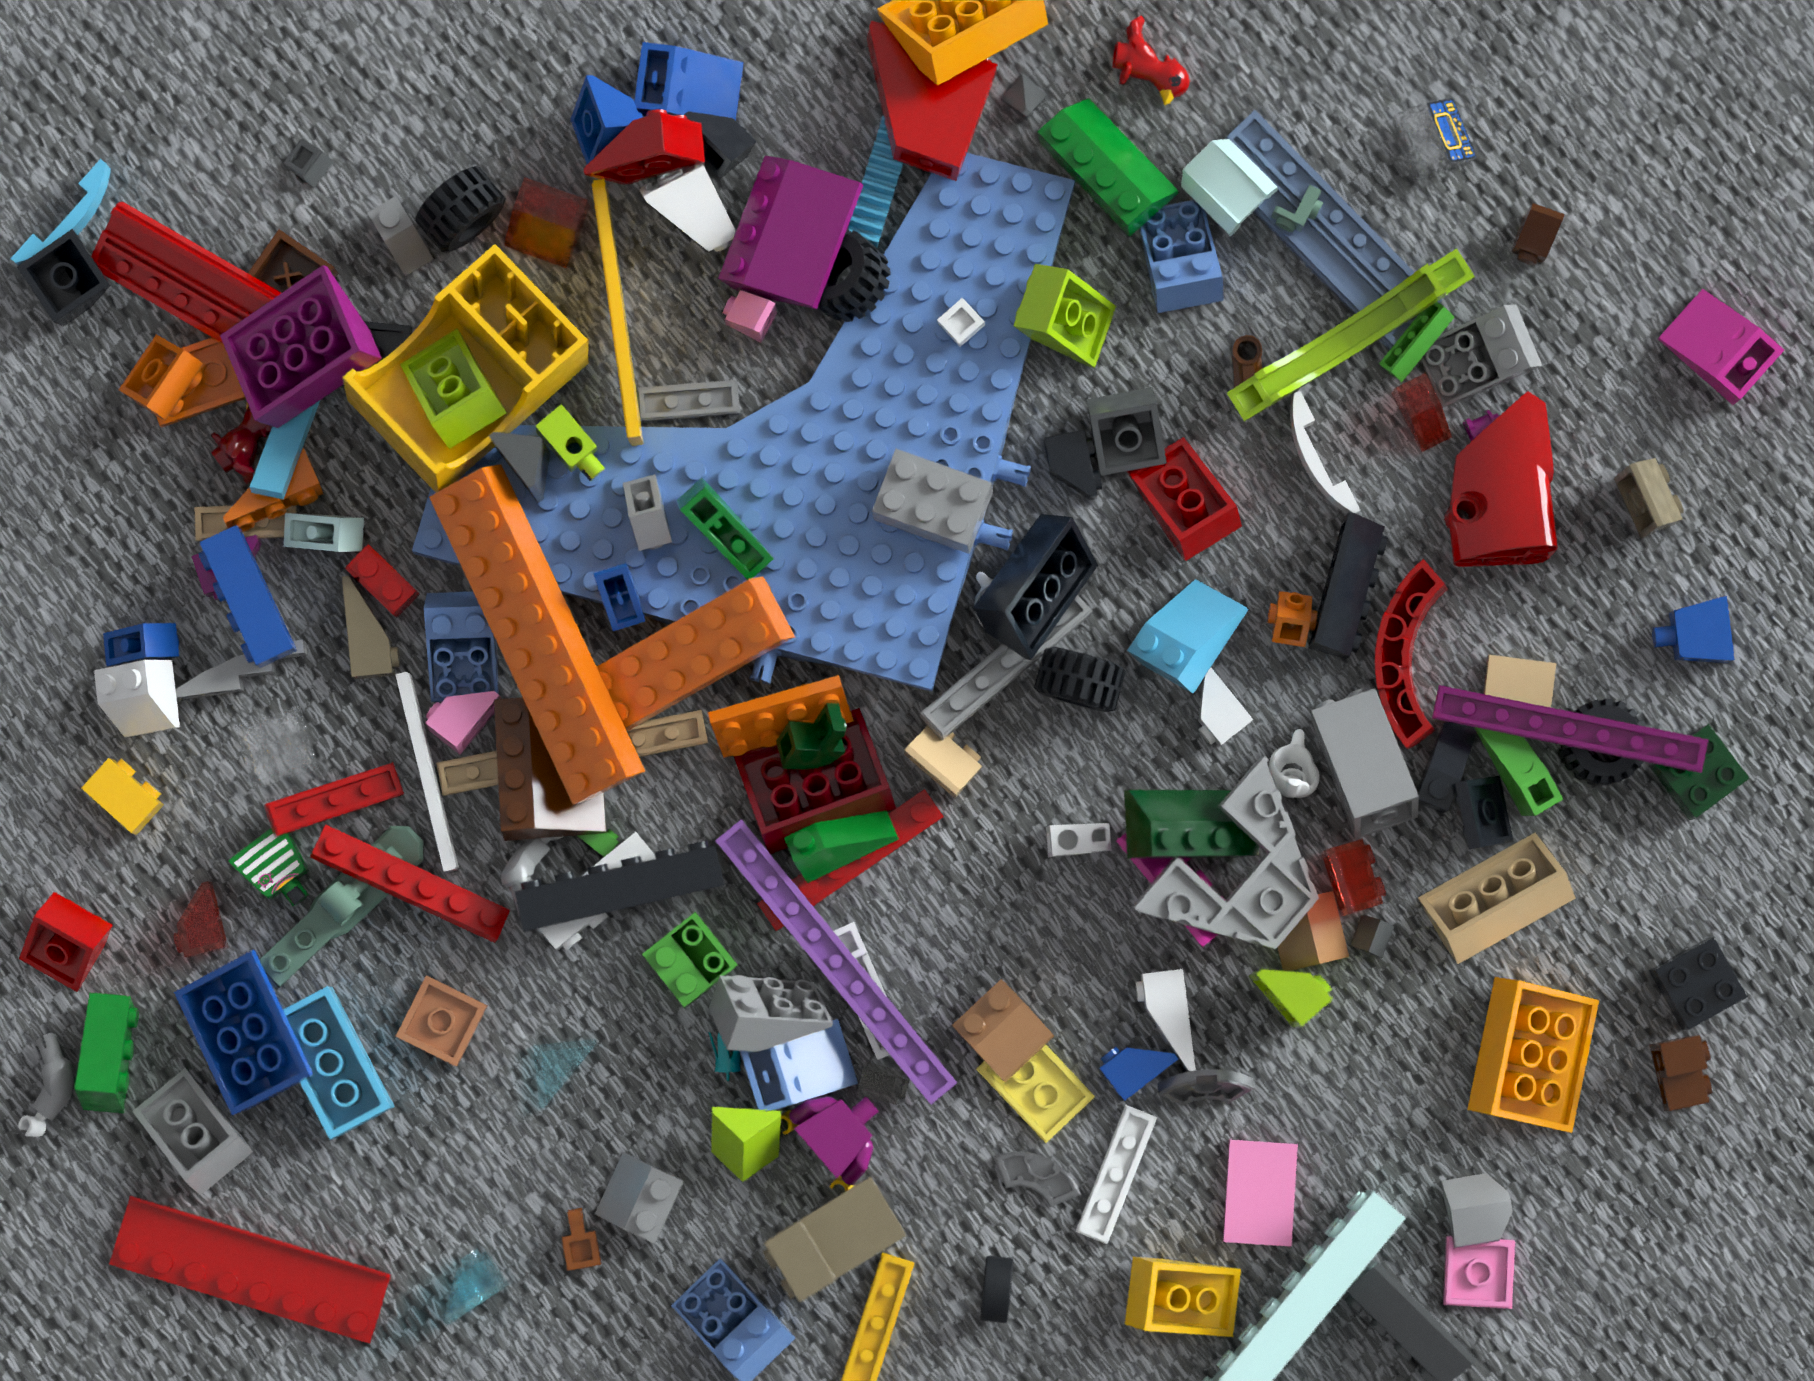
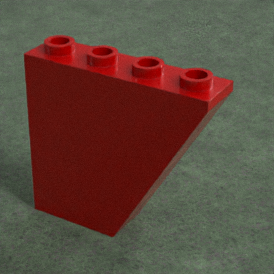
M871 20L867 44L893 159L957 181L991 90L998 64L991 62L987 58L952 77L950 80L937 85L918 69L884 22L878 23Z

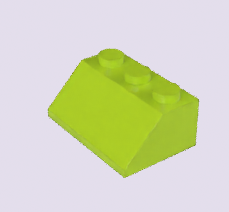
M1261 969L1249 975V978L1292 1027H1302L1333 1000L1328 994L1332 988L1319 974L1312 976L1311 973Z

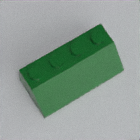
M1089 98L1062 109L1037 131L1039 142L1046 151L1129 237L1179 193V190Z

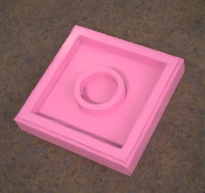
M1446 1236L1443 1305L1512 1309L1515 1240L1500 1239V1241L1454 1248L1452 1236Z

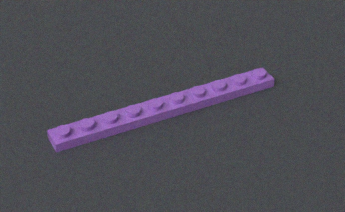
M743 820L738 821L716 839V843L926 1100L932 1105L957 1084L955 1079Z

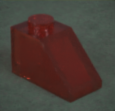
M1426 373L1393 390L1392 395L1421 452L1452 438L1441 402Z
M213 882L201 883L177 923L178 932L174 933V941L178 953L183 952L185 958H192L229 948Z

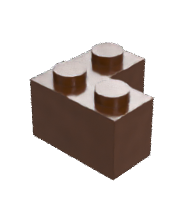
M1700 1035L1685 1036L1649 1044L1664 1111L1709 1103L1708 1095L1712 1094V1086L1708 1074L1703 1075L1702 1070L1708 1069L1706 1061H1710L1711 1057L1706 1041H1701Z

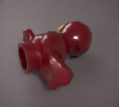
M246 403L244 418L239 426L228 431L223 437L215 432L210 434L212 439L218 444V447L212 450L211 453L226 473L234 469L242 475L243 481L246 484L251 483L255 473L252 465L257 453V441L261 437L266 438L272 426L255 421L250 407Z

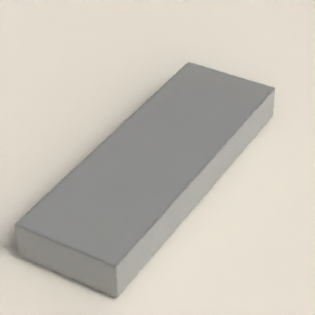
M737 380L637 388L641 422L740 414Z

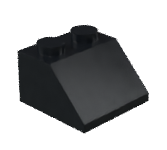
M71 229L17 266L52 321L61 326L67 325L90 309L111 286L74 229Z

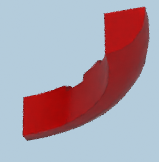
M1424 559L1407 574L1397 587L1386 612L1383 614L1375 648V675L1380 700L1390 725L1406 749L1417 745L1435 731L1424 715L1416 697L1412 678V654L1417 632L1423 619L1433 604L1448 588Z

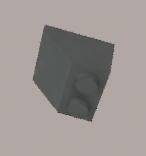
M1152 387L1086 399L1100 476L1167 464L1157 402Z

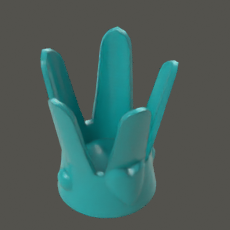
M708 1032L715 1054L714 1071L726 1072V1080L729 1081V1072L741 1071L740 1050H733L732 1056H730L729 1050L726 1049L722 1037L718 1033L717 1053L712 1034Z

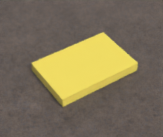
M1047 1045L1040 1049L1006 1082L985 1061L976 1068L985 1080L1045 1143L1095 1097Z

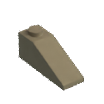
M342 576L351 677L356 680L395 675V667H400L399 648L392 647V641L352 578Z

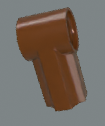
M1241 336L1231 348L1230 355L1232 359L1234 388L1262 369L1261 356L1263 348L1261 342L1254 336ZM1248 343L1254 347L1255 357L1252 360L1240 358L1237 352L1240 344Z

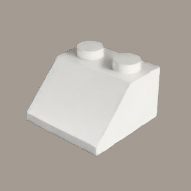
M142 660L94 670L98 705L124 737H133L180 727L172 660Z

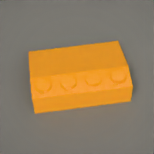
M892 0L877 8L878 15L918 69L937 85L950 80L959 73L979 64L988 57L1048 25L1044 0Z
M1495 977L1467 1110L1572 1133L1599 1000L1519 980Z

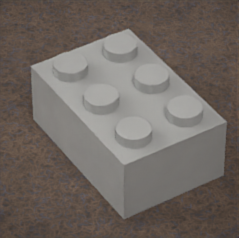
M895 449L872 509L873 518L875 521L970 554L993 493L992 482Z

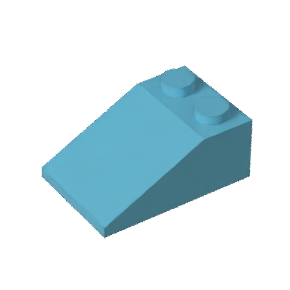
M1195 579L1145 622L1127 651L1143 666L1193 694L1249 609Z

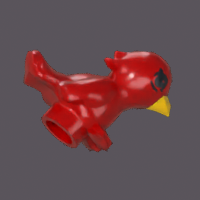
M1141 15L1132 20L1127 27V43L1116 42L1112 68L1121 69L1119 76L1120 85L1125 84L1129 76L1151 82L1160 92L1165 106L1170 104L1174 98L1186 93L1190 85L1189 74L1178 63L1176 58L1170 59L1169 55H1166L1164 61L1158 59L1154 50L1143 38L1142 29L1145 19Z

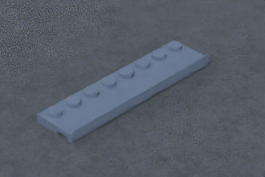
M1256 110L1246 117L1225 138L1233 142L1278 187V190L1269 199L1264 200L1253 212L1353 314H1356L1414 273L1389 245ZM1309 185L1322 190L1317 200L1323 202L1315 220L1308 218L1301 232L1295 229L1293 232H1288L1275 224L1276 220L1271 216L1276 206L1295 214ZM1417 316L1380 338L1381 343L1390 351Z

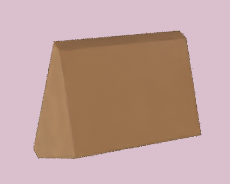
M1333 891L1318 894L1319 899L1277 947L1283 971H1292L1349 957Z

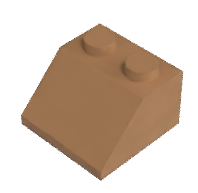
M1002 979L952 1024L959 1035L1004 1082L1009 1080L1054 1037L1050 1030Z

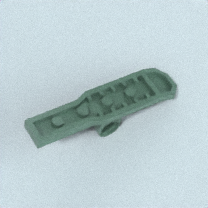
M390 826L371 845L417 867L424 861V841L410 826ZM341 873L314 899L308 914L259 959L263 969L280 987L283 986L330 940L350 932L389 894Z

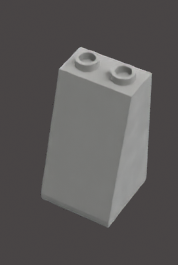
M1364 688L1358 689L1348 694L1345 699L1336 702L1334 700H1326L1318 704L1316 709L1311 710L1312 723L1354 840L1418 818L1419 795L1376 689L1373 688L1368 691Z

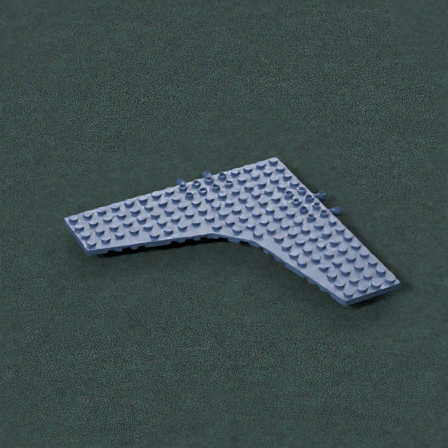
M967 153L957 181L934 173L930 174L884 253L888 261L886 265L890 268V275L886 279L890 283L888 289L883 290L885 295L883 300H878L875 303L876 308L872 312L867 310L865 317L858 319L854 316L853 321H844L808 383L727 428L641 427L644 445H630L626 435V427L580 426L596 444L597 451L593 455L604 466L605 470L595 479L589 481L578 468L571 473L547 446L550 458L544 499L537 503L495 447L458 480L481 467L502 464L563 594L603 604L593 573L626 563L631 571L644 616L670 625L747 581L679 508L677 499L702 477L773 556L774 559L753 578L764 576L795 636L757 658L749 679L759 683L761 678L762 684L770 685L777 656H782L801 662L807 661L839 667L932 692L975 547L979 543H983L1008 551L1013 530L985 524L984 520H982L970 554L875 521L872 509L895 449L992 482V487L997 479L1026 487L1031 466L1002 460L1001 456L1016 393L1032 340L1013 325L1016 311L1021 305L1027 280L1032 273L1034 265H1053L1074 191L1075 180ZM963 298L985 321V326L959 347L938 324L937 319ZM519 425L510 433L539 437L536 433V425ZM571 443L567 447L572 454H576L582 449L577 443ZM655 474L672 542L664 544L658 549L639 551L628 515L623 483ZM431 488L412 552L416 555L461 566L429 498L436 493Z

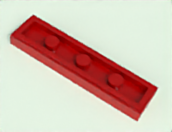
M392 762L266 803L264 808L275 837L403 796L404 791Z

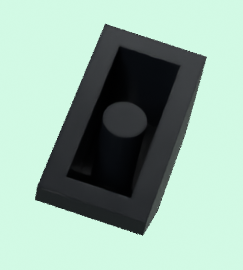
M690 111L684 114L688 120L701 123L705 164L720 179L739 165L748 156L757 142L734 118Z

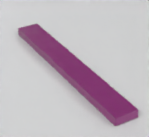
M1441 685L1438 686L1432 719L1698 773H1702L1708 739Z

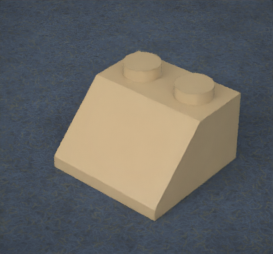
M927 725L904 750V755L951 796L956 798L982 768V765L978 763L981 757L968 745H965L963 748L958 746L952 740L956 736L953 732L942 741Z

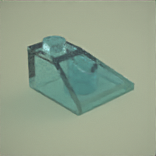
M478 1249L460 1260L463 1266L456 1270L443 1317L446 1326L510 1285L488 1250L480 1254Z

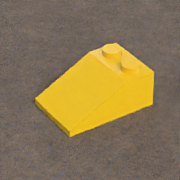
M1133 1257L1125 1325L1144 1331L1233 1337L1241 1269L1168 1259Z

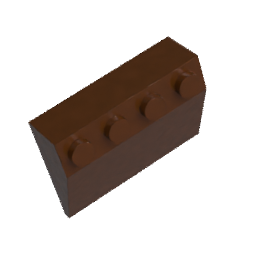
M523 697L494 699L500 826L504 840L606 833L604 793L593 799L573 805Z

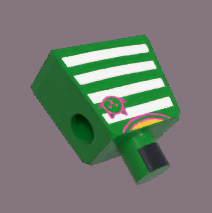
M270 828L228 860L237 871L268 899L272 900L282 892L292 907H294L309 896L308 892L298 881L299 878L309 872V869L290 833L275 837L272 828Z

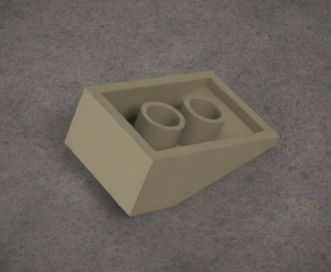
M1656 458L1635 462L1614 477L1641 539L1683 520L1681 516L1684 513L1682 503L1676 494H1671L1667 485L1670 482L1668 472L1663 464L1658 465Z

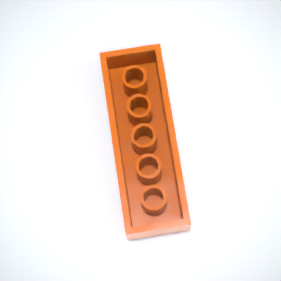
M763 576L743 582L596 667L626 731H629L795 636Z

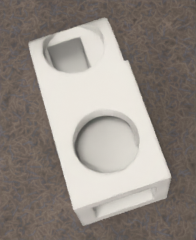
M1109 823L1050 825L1046 827L1048 857L1112 851Z

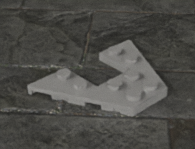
M1261 756L1218 805L1219 809L1266 852L1230 896L1224 901L1179 857H1174L1132 905L1131 909L1133 911L1269 949H1276L1316 903L1319 896L1314 883L1310 881L1309 869L1305 858L1300 854L1294 838L1296 836L1288 812L1283 808L1282 796L1280 791L1276 789L1266 756Z

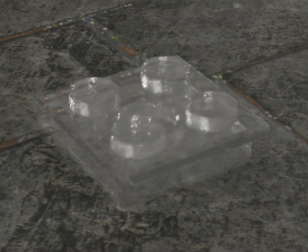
M300 705L235 725L254 790L320 770Z

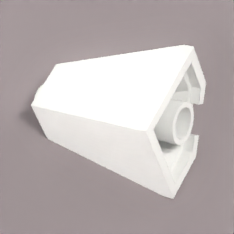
M702 163L659 175L654 186L650 182L639 189L648 204L708 252L713 249L716 252L731 246L736 230Z

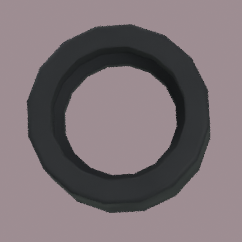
M986 1257L980 1313L981 1321L1007 1323L1013 1258Z

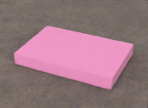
M1229 1139L1223 1242L1292 1247L1298 1144Z

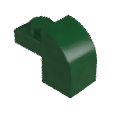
M826 703L814 723L793 721L787 723L776 740L783 769L808 770L820 768L836 761L845 753L842 738L846 733V721L842 718L839 704Z

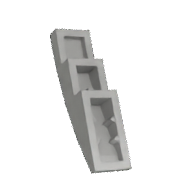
M303 639L293 641L297 651L281 659L308 656L306 642ZM244 654L234 657L200 673L176 688L177 701L243 692V678L276 674L275 662L260 668L254 661L248 663Z

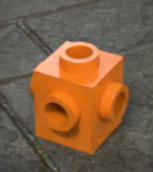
M1279 591L1277 603H1270L1267 623L1273 624L1272 642L1305 647L1309 630H1315L1317 611L1312 610V596L1302 595L1297 592Z

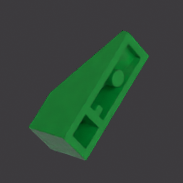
M702 477L677 499L679 508L684 515L747 580L755 577L774 559L726 502Z
M887 810L813 823L784 837L792 859L807 883L899 840Z

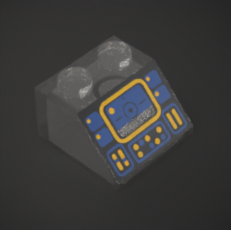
M1453 97L1419 104L1394 114L1391 120L1415 183L1478 159Z

